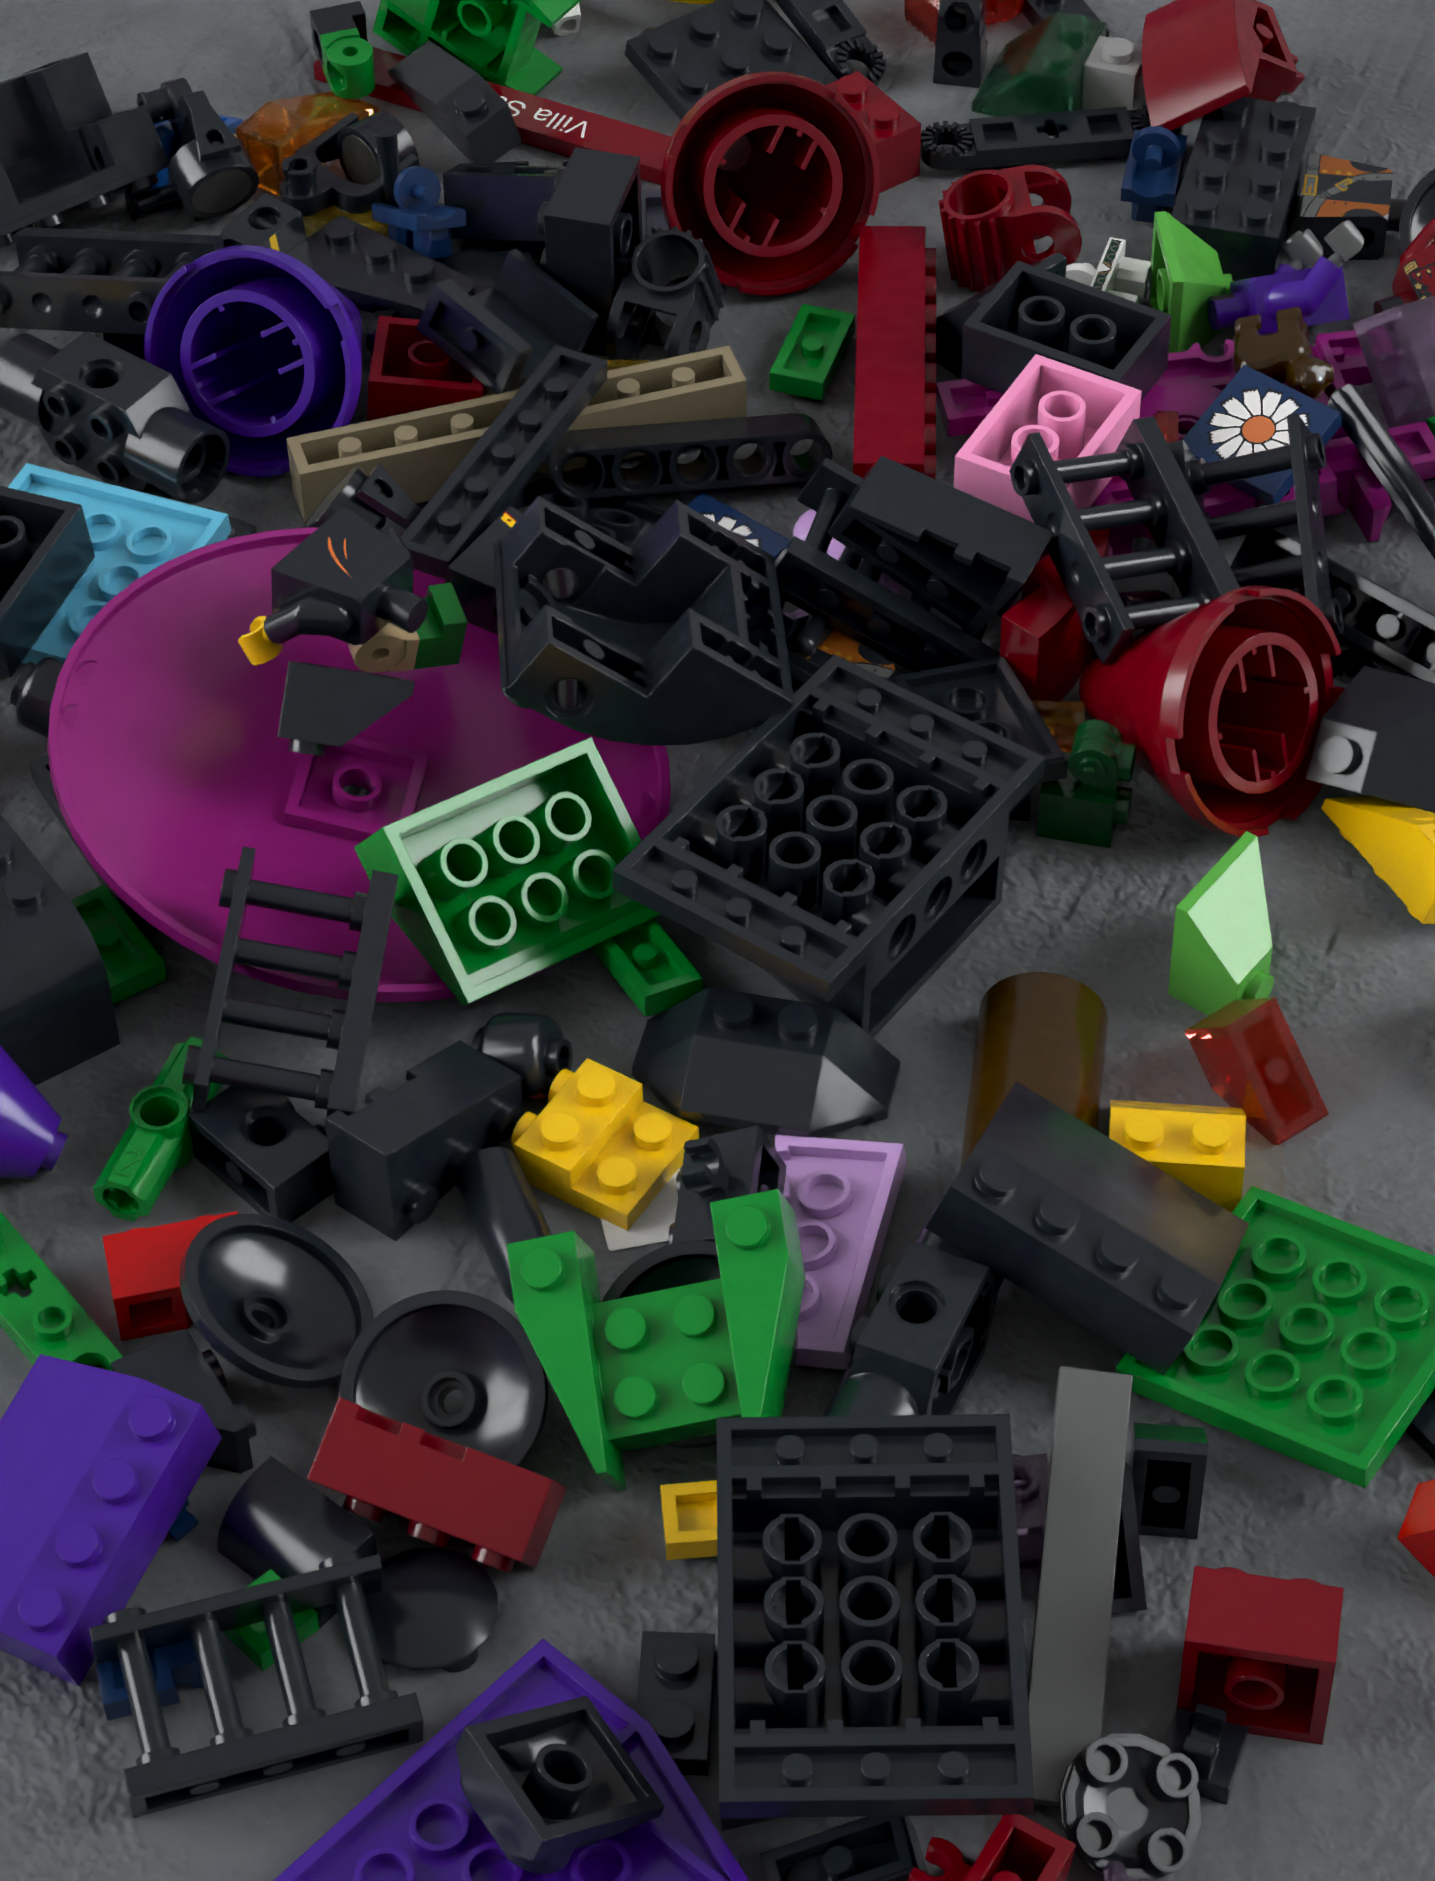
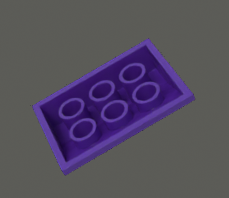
M39 1355L0 1420L1 1651L80 1687L95 1661L89 1628L103 1625L102 1620L106 1616L125 1608L222 1439L201 1404L139 1377L47 1355Z

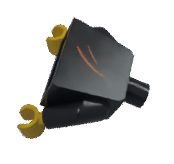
M342 507L271 568L272 614L268 617H256L250 624L251 633L241 635L238 643L252 665H260L275 658L282 651L283 643L302 634L330 636L356 646L367 643L388 623L408 633L417 631L428 613V602L413 593V558L399 533L390 527L378 530L351 510Z

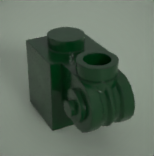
M1088 720L1078 726L1071 753L1063 752L1068 759L1067 778L1042 782L1039 794L1037 837L1111 848L1116 824L1127 825L1129 821L1133 789L1123 787V781L1131 782L1137 750L1136 744L1124 742L1123 735L1117 727L1102 720Z

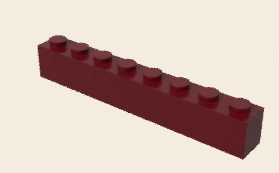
M860 226L853 473L861 478L882 455L936 479V248H925L926 226Z

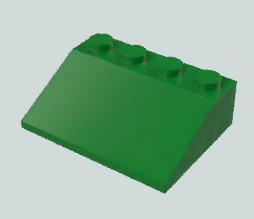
M591 737L384 826L354 847L370 881L373 870L398 875L391 917L463 1006L662 915L612 889V870L642 840Z

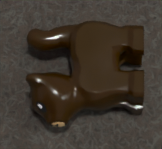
M1300 307L1278 310L1276 313L1278 331L1267 335L1258 333L1262 327V318L1259 314L1241 317L1235 321V336H1233L1234 369L1236 374L1243 365H1246L1282 384L1286 383L1288 387L1315 400L1320 399L1327 386L1334 382L1335 376L1331 364L1313 356L1308 339L1307 323L1303 321Z

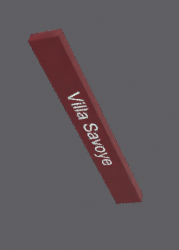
M373 47L376 87L368 96L423 112L392 80L388 73V70L406 58V56ZM317 60L313 64L314 79L328 83ZM486 81L509 105L522 140L521 143L570 158L575 147L640 157L641 179L661 185L663 161L672 138L671 136Z

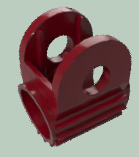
M1022 165L1000 171L980 170L967 174L956 182H951L952 185L949 189L942 191L943 199L938 202L951 280L957 279L959 287L964 286L970 289L971 292H981L988 286L1002 280L1017 261L1031 265L1056 253H1061L1067 257V266L1075 263L1079 257L1082 248V238L1076 220L1069 214L1072 205L1069 186L1061 174L1049 167ZM1029 194L1039 195L1043 199L1042 204L1032 206ZM1046 236L1052 238L1051 246L1046 251L1037 254L1034 240Z

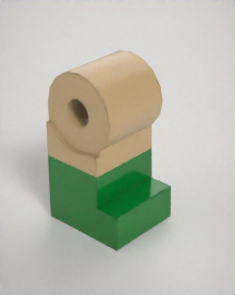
M452 583L428 586L427 594L424 598L428 602V613L423 624L414 633H408L388 623L365 644L355 646L347 643L355 665L360 670L368 673L386 671L392 673L459 664L468 622Z

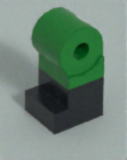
M356 1L311 10L310 20L313 49L331 91L336 96L344 99H360L368 96L374 91L376 83L373 47L367 39L366 15L361 2Z

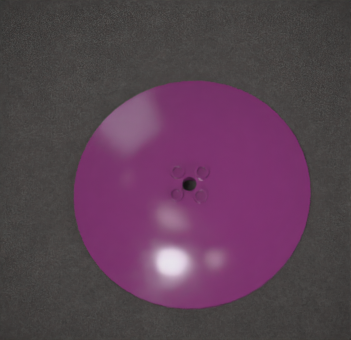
M313 527L265 531L230 538L190 551L163 563L136 579L113 597L87 624L78 637L60 671L50 707L47 748L51 781L60 811L75 842L93 869L116 895L135 912L182 946L216 964H219L230 911L229 908L219 907L224 873L226 868L238 870L243 846L256 849L253 880L354 898L355 892L368 894L370 880L354 849L359 843L384 826L590 737L641 840H644L669 813L671 784L666 745L646 746L609 741L573 730L531 708L525 709L516 706L501 692L498 635L470 623H467L459 664L392 673L390 671L374 673L415 681L413 695L341 747L327 745L326 756L288 751L290 739L277 737L288 660L362 671L355 665L347 642L330 636L299 635L283 643L282 651L275 658L260 665H252L238 643L241 635L251 633L250 624L256 617H268L272 614L271 568L318 529ZM413 569V593L422 598L426 597L429 585L445 583V579ZM349 785H356L365 788L370 794L361 797L352 796L346 793L343 788ZM247 905L241 938L343 956L344 950L357 952L361 932L350 931L348 923ZM391 917L375 1002H423L454 998L455 995ZM235 963L234 971L259 981L298 992L348 1000L349 991L337 989L338 982ZM545 968V969H543V970H541V971H539V972H537V973H535V974H533V975H536V974H538V973H540V972H542V971H544V970H546V969H548V968Z

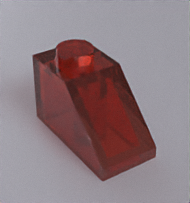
M1275 997L1233 1001L1184 1030L1211 1089L1231 1107L1242 1108L1246 1115V1121L1272 1145L1284 1143L1329 1115Z

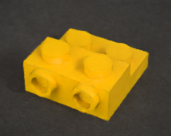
M587 1058L576 1072L563 1069L558 1073L549 1090L548 1105L539 1115L527 1112L519 1119L512 1134L511 1145L531 1186L628 1231L675 1172L683 1165L684 1144L686 1141L699 1139V1127L644 1102L642 1083Z

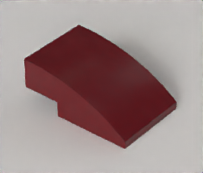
M1175 0L1146 14L1142 36V71L1151 126H1162L1172 131L1252 92L1263 47L1253 29L1258 9L1256 0Z
M1111 529L1088 532L1100 557L1109 556ZM1049 554L1036 563L1023 585L1022 600L1002 615L1000 657H1005L1042 719L1071 691L1083 674L1095 651L1093 644L1086 639L1083 633L1081 619Z

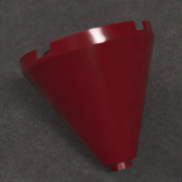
M779 71L752 73L732 79L701 98L687 112L672 135L666 150L661 173V200L669 230L677 226L678 231L686 232L691 230L696 240L702 238L720 283L736 288L739 292L754 295H781L799 291L822 281L838 270L859 247L856 241L859 238L860 226H865L869 216L875 215L880 192V168L876 148L871 134L858 113L847 101L823 84L805 76Z
M1246 586L1230 591L1127 642L1113 664L1103 666L1100 658H1095L1087 665L1081 676L1079 696L1083 708L1094 720L1111 723L1120 730L1125 743L1137 745L1135 761L1196 822L1209 830L1241 837L1248 831L1261 837L1268 835V827L1280 818L1294 821L1311 804L1324 783L1305 778L1321 719L1346 688L1334 686L1330 655L1337 656L1341 654V650L1331 625L1319 608L1309 599L1291 590L1267 586Z

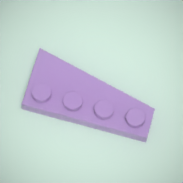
M775 1134V1150L787 1166L783 1196L796 1214L805 1272V1283L797 1323L798 1344L795 1365L848 1370L852 1357L848 1351L851 1334L857 1320L864 1314L907 1164L904 1144Z

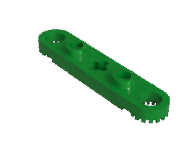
M0 1212V1326L32 1365H34L39 1355L42 1354L88 1366L93 1365V1367L97 1368L101 1366V1369L112 1371L110 1363L122 1358L121 1353ZM18 1285L23 1290L31 1289V1294L21 1298L15 1292L9 1294L8 1289Z

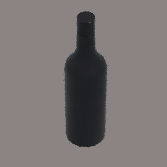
M489 1147L475 1152L459 1165L455 1173V1183L503 1293L514 1305L506 1244L549 1236L552 1233L517 1156L512 1150L504 1147Z

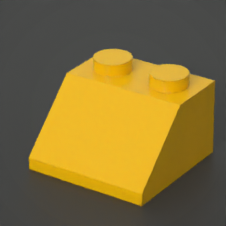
M1110 1100L1108 1137L1232 1213L1241 1201L1245 1171L1246 1115L1242 1108Z

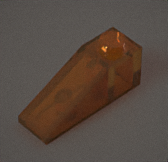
M332 91L268 101L236 128V136L242 140L258 173V187L281 197L280 185L284 181V173L282 172V162L284 159L294 155L298 148L313 141L351 112L357 115L360 121L379 112V108L359 99L340 98Z

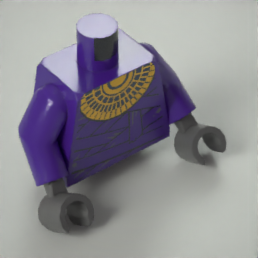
M1347 220L1340 223L1324 238L1335 252L1326 259L1322 257V245L1310 229L1305 230L1303 233L1301 231L1294 232L1282 244V248L1292 260L1288 265L1280 264L1272 275L1230 282L1229 294L1208 298L1207 314L1212 329L1220 330L1235 327V321L1238 318L1259 314L1262 318V327L1258 333L1277 332V311L1293 307H1300L1303 321L1307 323V326L1350 319L1342 264L1361 250L1364 243L1362 234L1351 221Z

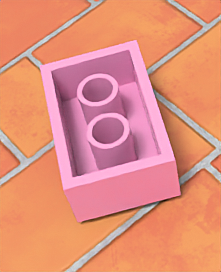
M1035 354L955 455L954 488L1034 523L1022 497L1013 488L1009 472L1028 434L1040 433L1053 461L1115 452L1133 419L1140 417L1141 390ZM1112 477L1067 483L1065 486L1076 508L1091 507Z

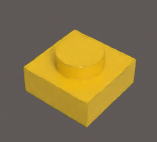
M717 1480L660 1485L666 1560L717 1556Z

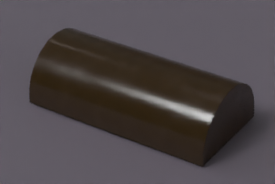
M1028 972L1007 977L994 984L984 994L979 1007L960 1170L1016 1081L1098 1131L1108 1014L1101 998L1088 986L1064 975L1047 972Z

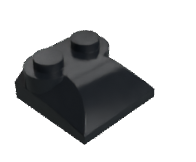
M587 1696L466 1726L456 1745L461 1772L460 1784L463 1793L506 1857L518 1867L532 1873L551 1874L558 1872L568 1864L575 1849L596 1843L661 1816L665 1808Z

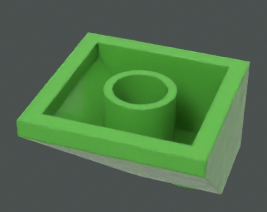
M1166 211L1155 212L1148 294L1150 308L1172 315L1169 353L1188 351L1195 343H1199L1201 349L1222 331V329L1213 330L1207 314L1208 298L1229 294L1230 282H1233L1230 273L1223 274L1216 250Z
M1248 831L1241 836L1176 906L1168 994L1231 1028H1234L1250 1009L1256 1011L1263 1006L1274 984V977L1269 974L1273 946L1258 836Z

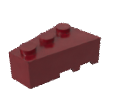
M341 1397L338 1398L307 1477L310 1481L345 1494L346 1497L341 1508L380 1524L386 1511L410 1519L406 1534L445 1549L450 1536L475 1544L471 1559L510 1574L516 1561L535 1568L537 1567L567 1489L566 1486L552 1479L475 1449L464 1447L427 1433L425 1430L408 1423H401L369 1411L359 1404Z

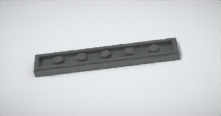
M1061 1366L1058 1372L1028 1681L1034 1804L1060 1808L1059 1791L1068 1765L1087 1744L1101 1737L1133 1375Z

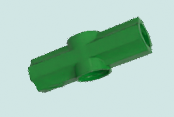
M190 1036L188 1041L176 1043L153 1085L139 1091L132 1098L129 1106L131 1123L93 1187L96 1202L105 1206L114 1217L135 1222L140 1216H148L173 1171L187 1165L193 1158L194 1148L188 1115L194 1111L192 1110L194 1086L182 1084L189 1045L201 1047L203 1039ZM217 1051L218 1057L228 1058L226 1055ZM211 1083L207 1102L217 1095L222 1084Z

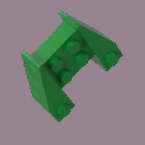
M381 0L372 31L406 56L429 40L476 71L485 81L536 96L558 77L563 67L534 47L541 22L551 28L582 0Z
M779 1189L710 1202L721 1278L601 1302L594 1252L575 1231L506 1244L515 1312L595 1473L616 1492L627 1490L622 1452L716 1434V1418L782 1416L805 1283V1272L796 1214Z

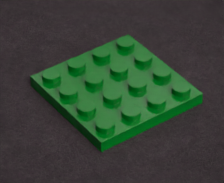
M1251 1186L1232 1211L1234 1215L1249 1223V1226L1219 1291L1189 1343L1164 1376L1128 1353L1117 1364L1116 1373L1133 1375L1131 1391L1366 1489L1435 1388V1256Z

